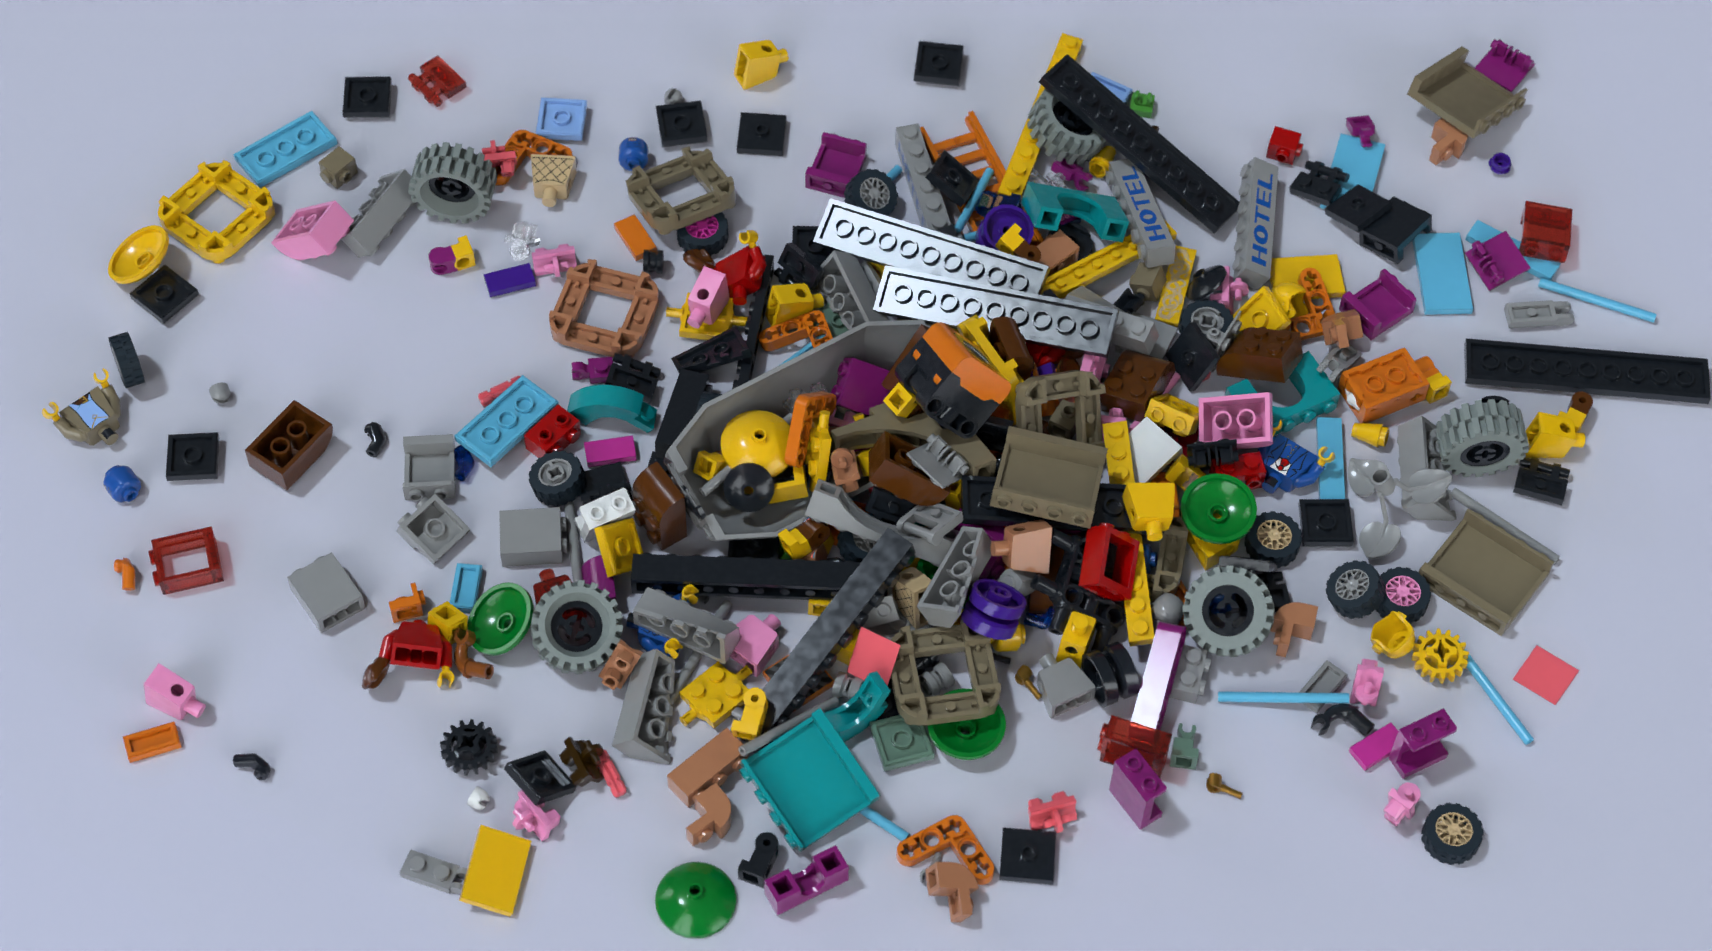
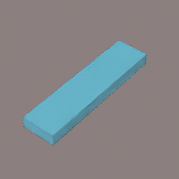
M1477 220L1466 235L1465 240L1472 244L1478 240L1483 243L1502 232ZM1511 237L1531 268L1526 272L1540 279L1544 278L1551 281L1561 262Z
M1317 417V456L1319 449L1323 446L1328 447L1323 455L1324 458H1328L1332 452L1335 453L1334 461L1325 463V469L1318 477L1319 499H1345L1342 418Z

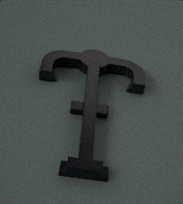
M665 457L663 462L682 491L686 506L698 519H704L706 517L704 510L700 505L697 506L688 488L676 472L674 464Z

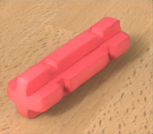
M520 376L511 378V382L505 381L490 388L489 392L486 390L479 393L478 398L482 406L485 407L491 404Z
M604 750L603 754L599 757L601 763L597 766L600 767V771L607 785L611 788L613 796L618 798L626 794V786L620 779L621 777L613 762L609 759L608 752Z

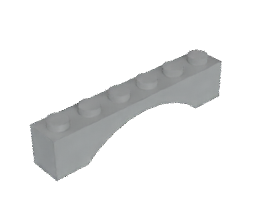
M818 479L805 513L806 516L816 522L830 524L840 531H848L857 534L864 540H873L875 542L880 539L887 528H890L913 544L916 552L915 558L929 561L937 567L942 563L959 533L955 529L951 530L943 536V540L938 546L929 544L926 539L910 533L903 534L897 531L896 525L882 522L861 510L848 497L842 487ZM922 526L923 528H926L928 530L933 529L928 526Z

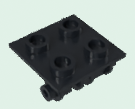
M1221 439L1215 442L1198 441L1193 444H1187L1188 465L1194 466V468L1210 470L1212 459L1216 460V466H1219V458H1221V465L1234 464V462L1239 461L1237 439Z
M621 462L585 471L587 482H585V489L582 490L580 495L582 505L622 488L627 490L631 501L633 500L630 482H627Z

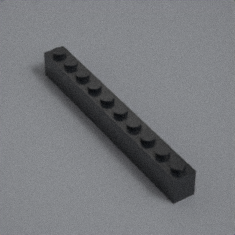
M887 528L762 689L768 701V709L761 735L790 720L789 716L795 709L798 710L805 702V695L808 691L817 687L825 669H830L837 660L836 655L842 647L846 648L853 639L852 634L858 627L861 628V626L865 625L869 618V612L873 607L877 608L881 604L886 590L889 587L892 588L898 582L899 574L903 568L909 567L914 561L916 552L911 542L890 528ZM738 738L743 744L751 741L743 738ZM768 743V744H766V745H764V746L758 748L757 750H755V751H753V752H755V753L758 752L759 750H761L762 748L766 747V746L769 745L770 743Z
M651 553L633 554L631 589L632 593L643 594L646 588L649 587L654 590H662L667 595H677L682 593L686 585L692 584L699 590L698 593L694 594L695 596L832 600L861 562L850 560L837 562L804 559H759L753 557L733 558L727 556L707 557L702 555L681 556L676 554L655 555ZM887 589L886 592L883 594L884 597L887 596V591H888V589Z

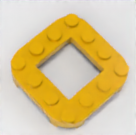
M222 160V163L206 165L204 161L197 166L199 172L169 198L163 195L159 200L160 206L158 208L161 226L169 235L201 257L212 260L217 264L224 262L225 259L234 255L275 216V209L269 190L265 186L261 189L234 171L231 163ZM218 189L246 210L220 233L215 230L211 233L187 215Z
M976 314L957 325V329L962 336L982 350L1011 384L1010 393L1000 406L1009 411L1008 420H1012L1014 426L1016 425L1015 389L1019 383L1024 381L1017 372L1018 365L1012 358L1004 363L986 338L989 335L987 321L983 317L979 318Z

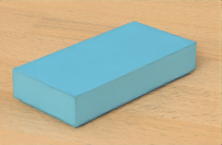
M457 563L450 604L461 612L471 613L473 606L478 600L483 572L482 565Z

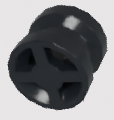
M644 250L643 272L656 271L658 274H663L664 251L651 252L650 250Z

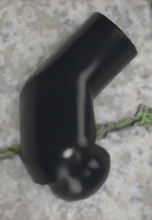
M371 422L364 428V432L368 433V437L372 440L366 453L375 458L386 442V437L381 425Z
M235 754L233 757L235 767H252L255 770L254 776L258 780L268 778V773L271 771L270 765L257 754Z

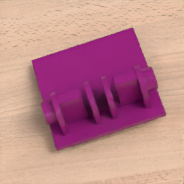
M1494 39L1490 45V51L1474 69L1504 89L1512 92L1535 66V63L1531 56L1519 52L1520 50L1518 49L1513 52V46L1508 48V45L1502 42V40Z
M1507 231L1483 243L1478 240L1471 245L1472 249L1465 252V255L1489 291L1531 269Z

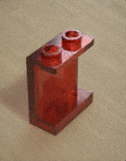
M1526 201L1520 224H1522V234L1519 251L1522 256L1565 263L1570 248L1573 209Z

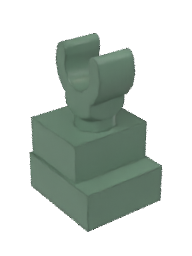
M1180 723L1177 730L1178 737H1174L1169 766L1196 770L1199 749L1193 748L1196 726L1193 725L1191 732L1186 733L1182 730L1183 724Z

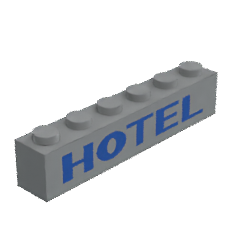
M919 124L896 127L895 145L921 227L935 231L951 225L940 190L925 178L932 164Z
M1254 157L1248 164L1242 167L1240 172L1242 180L1239 188L1240 204L1237 208L1239 217L1236 225L1237 241L1234 245L1236 253L1232 268L1234 270V281L1236 278H1241L1242 282L1248 284L1249 287L1258 290L1270 279L1278 166Z
M1128 159L1109 161V171L1105 173L1107 185H1111L1112 196L1117 199L1130 221L1127 229L1131 231L1132 243L1137 245L1139 258L1143 259L1146 268L1174 264L1176 245L1143 172Z

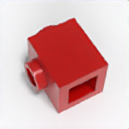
M1275 126L1268 144L1266 158L1293 165L1295 156L1300 157L1304 144L1300 143L1302 134Z

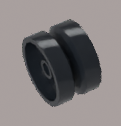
M1117 641L1103 647L1102 653L1096 649L1082 655L1083 672L1095 685L1094 699L1100 706L1104 708L1118 702L1119 696L1127 699L1139 694L1140 684L1135 665L1128 651L1120 642Z

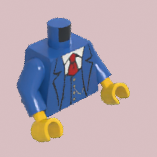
M1280 419L1279 425L1273 428V444L1258 448L1266 469V480L1262 483V488L1266 492L1273 494L1278 487L1286 492H1291L1295 488L1299 489L1315 483L1325 469V463L1334 461L1335 453L1332 452L1328 458H1324L1323 455L1328 449L1326 446L1319 449L1317 456L1279 433L1275 436V432L1279 431L1283 425Z
M688 584L683 588L682 593L672 596V598L696 604L698 598L694 594L698 593L699 590L692 584ZM629 613L626 627L638 630V642L646 652L658 649L667 656L677 659L679 649H682L683 646L676 638L667 639L634 624L633 613Z

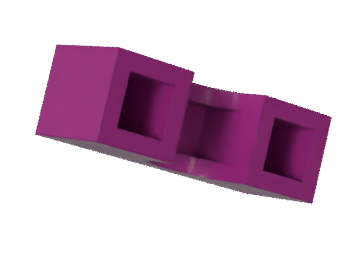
M835 845L812 856L811 864L801 872L791 874L789 869H786L764 880L765 895L778 916L848 881L849 866Z

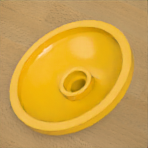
M151 225L141 228L127 237L118 246L108 265L110 278L119 284H130L152 274L159 267L167 253L169 246L168 233L160 226Z
M751 410L743 412L732 418L722 432L720 442L722 456L731 469L739 464L755 463L764 467L774 477L782 473L789 466L785 464V452L790 426L783 418L768 411ZM760 434L763 438L758 439L755 435Z

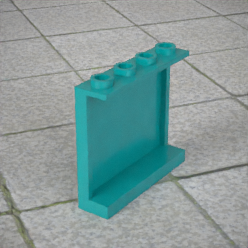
M821 708L811 713V717L746 760L743 758L740 762L742 768L739 771L747 783L752 781L757 789L754 791L757 799L762 805L765 803L772 811L769 813L770 818L777 827L780 825L787 833L784 835V838L791 849L796 847L799 852L879 800L880 794Z

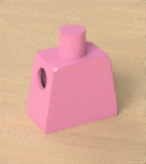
M705 266L703 267L688 297L690 316L687 323L690 326L700 328L703 322L709 325L714 324L730 299L726 274Z
M770 614L762 622L756 616L749 615L737 623L736 626L739 627L740 640L730 657L743 667L748 665L753 675L758 677L779 646V635L775 630L781 625L780 620L775 615Z
M161 664L156 666L144 683L146 704L178 720H182L187 713L199 718L205 710L206 705L196 699L195 687Z

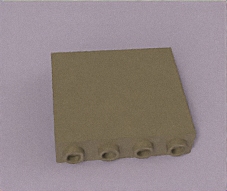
M1461 46L1417 74L1412 81L1407 95L1474 139L1481 133L1485 134L1491 126L1498 125L1503 118H1508L1513 111L1520 110L1526 102L1524 97L1528 89L1524 88L1513 95L1465 63L1469 50Z
M1009 426L990 506L1090 529L1108 448Z
M1468 508L1463 520L1432 559L1422 565L1419 569V574L1426 578L1432 593L1502 636L1548 577L1554 561L1550 560L1547 555L1529 547L1523 540L1513 537L1502 527L1489 522L1481 514L1473 512Z

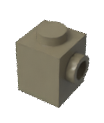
M340 146L318 162L322 180L327 184H332L337 189L344 183H348L358 173L355 158Z
M1139 262L1134 275L1130 278L1129 285L1133 294L1142 293L1145 296L1144 301L1157 302L1167 278L1162 266L1146 268L1144 262Z
M1062 399L1049 419L1048 432L1050 435L1072 440L1076 433L1074 402Z

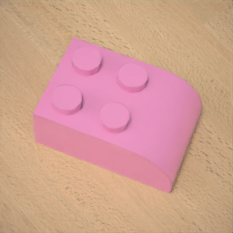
M336 201L297 209L271 243L280 252L296 260L315 259L323 255L328 256L336 250L338 241L349 233V227L354 220Z
M1264 392L1199 398V441L1215 442L1221 439H1237V449L1261 448L1272 445V393Z

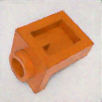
M416 583L410 584L413 596L399 597L389 602L394 623L423 616L422 605H426L423 590L418 591Z

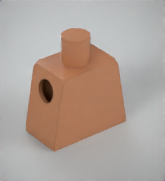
M1044 519L1007 526L1004 529V540L991 542V555L1002 556L1003 562L1012 570L1049 574L1052 527Z

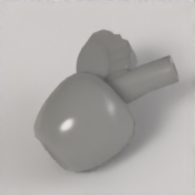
M1172 593L1162 594L1151 605L1154 635L1159 622L1177 625L1183 616L1184 604L1179 597Z

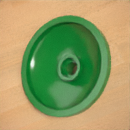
M1216 473L1202 476L1194 480L1186 488L1181 499L1180 511L1185 526L1197 538L1209 543L1227 544L1239 540L1250 531L1256 519L1257 504L1252 491L1245 483L1233 476ZM1219 514L1221 518H1214L1213 515Z
M506 582L491 587L481 595L471 610L467 626L468 630L475 632L476 640L472 646L476 650L489 656L501 655L513 649L523 640L531 626L534 612L532 598L526 589L516 583Z
M956 689L943 695L970 692L972 689ZM998 704L996 712L984 718L927 725L931 740L942 752L957 759L973 760L985 757L997 749L1005 735L1006 719L1002 708ZM962 731H968L970 734L965 735V734H962L961 732H962Z
M689 862L673 868L662 878L656 890L655 906L659 919L673 933L686 938H704L719 932L728 924L735 911L736 893L730 878L718 867L704 862ZM694 889H697V890L700 891V892H699L698 894H696V895H693V894L690 893V892H691L692 890H694Z

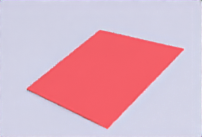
M861 626L847 672L865 680L869 673L877 671L888 686L901 645Z
M1536 645L1513 680L1556 705L1579 670Z

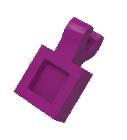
M1369 115L1347 117L1346 127L1351 135L1360 137L1362 147L1372 146L1370 136L1375 134V125Z
M1063 159L1061 162H1053L1051 171L1055 172L1059 178L1066 181L1073 180L1079 191L1085 192L1089 189L1083 183V179L1087 182L1093 180L1091 174L1083 172V167L1075 162L1073 165L1067 164L1066 159Z
M612 357L589 358L588 365L583 362L571 363L572 379L590 378V384L605 383L613 362Z

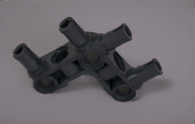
M1053 528L1051 544L1064 550L1055 582L1038 574L1032 579L1031 588L1049 596L1053 603L1055 611L1048 629L1051 633L1062 635L1069 615L1073 611L1097 619L1095 626L1097 633L1091 651L1097 649L1102 653L1103 647L1109 645L1112 635H1115L1119 626L1124 624L1126 620L1125 610L1108 598L1102 599L1079 586L1083 554L1080 548L1082 547L1084 550L1086 537L1082 538L1078 535L1069 536ZM1066 593H1067L1068 596H1069V601L1066 599V596H1065ZM1108 613L1111 615V621L1108 618Z

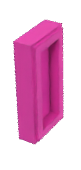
M633 435L584 442L588 467L637 460Z
M1390 722L1351 746L1349 752L1363 770L1366 771L1390 756L1398 730Z

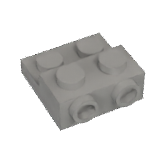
M436 494L430 499L425 496L415 506L417 510L412 515L409 512L406 513L397 522L400 526L396 531L413 549L417 548L432 564L437 562L470 531V528Z
M1188 645L1183 646L1170 698L1196 704L1197 696H1203L1206 680H1202V674H1208L1211 658H1207L1208 650Z

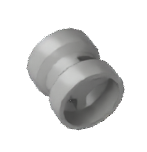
M942 662L934 666L933 671H926L919 676L920 684L929 696H936L942 688L947 689L955 684L951 671Z
M839 671L833 684L832 696L838 698L843 696L848 698L849 701L858 692L864 680L858 677L851 678L847 673Z

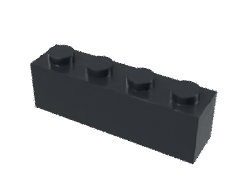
M685 369L680 370L655 440L656 458L664 459L666 457L667 450L695 416L698 402L703 392L713 391V385H709V374Z

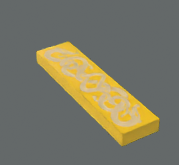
M1175 246L1174 264H1169L1167 269V281L1162 289L1155 316L1156 320L1178 328L1197 250Z

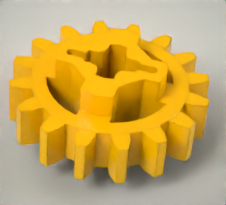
M1437 628L1436 634H1432L1428 630L1425 637L1421 635L1418 637V641L1414 644L1412 650L1414 653L1411 660L1417 661L1414 666L1415 670L1422 669V678L1429 675L1430 682H1433L1435 678H1439L1440 684H1443L1445 678L1453 682L1455 675L1462 676L1463 669H1466L1468 664L1466 659H1468L1469 652L1464 651L1466 647L1465 642L1458 643L1459 635L1451 637L1450 630H1447L1445 634H1441L1440 628Z

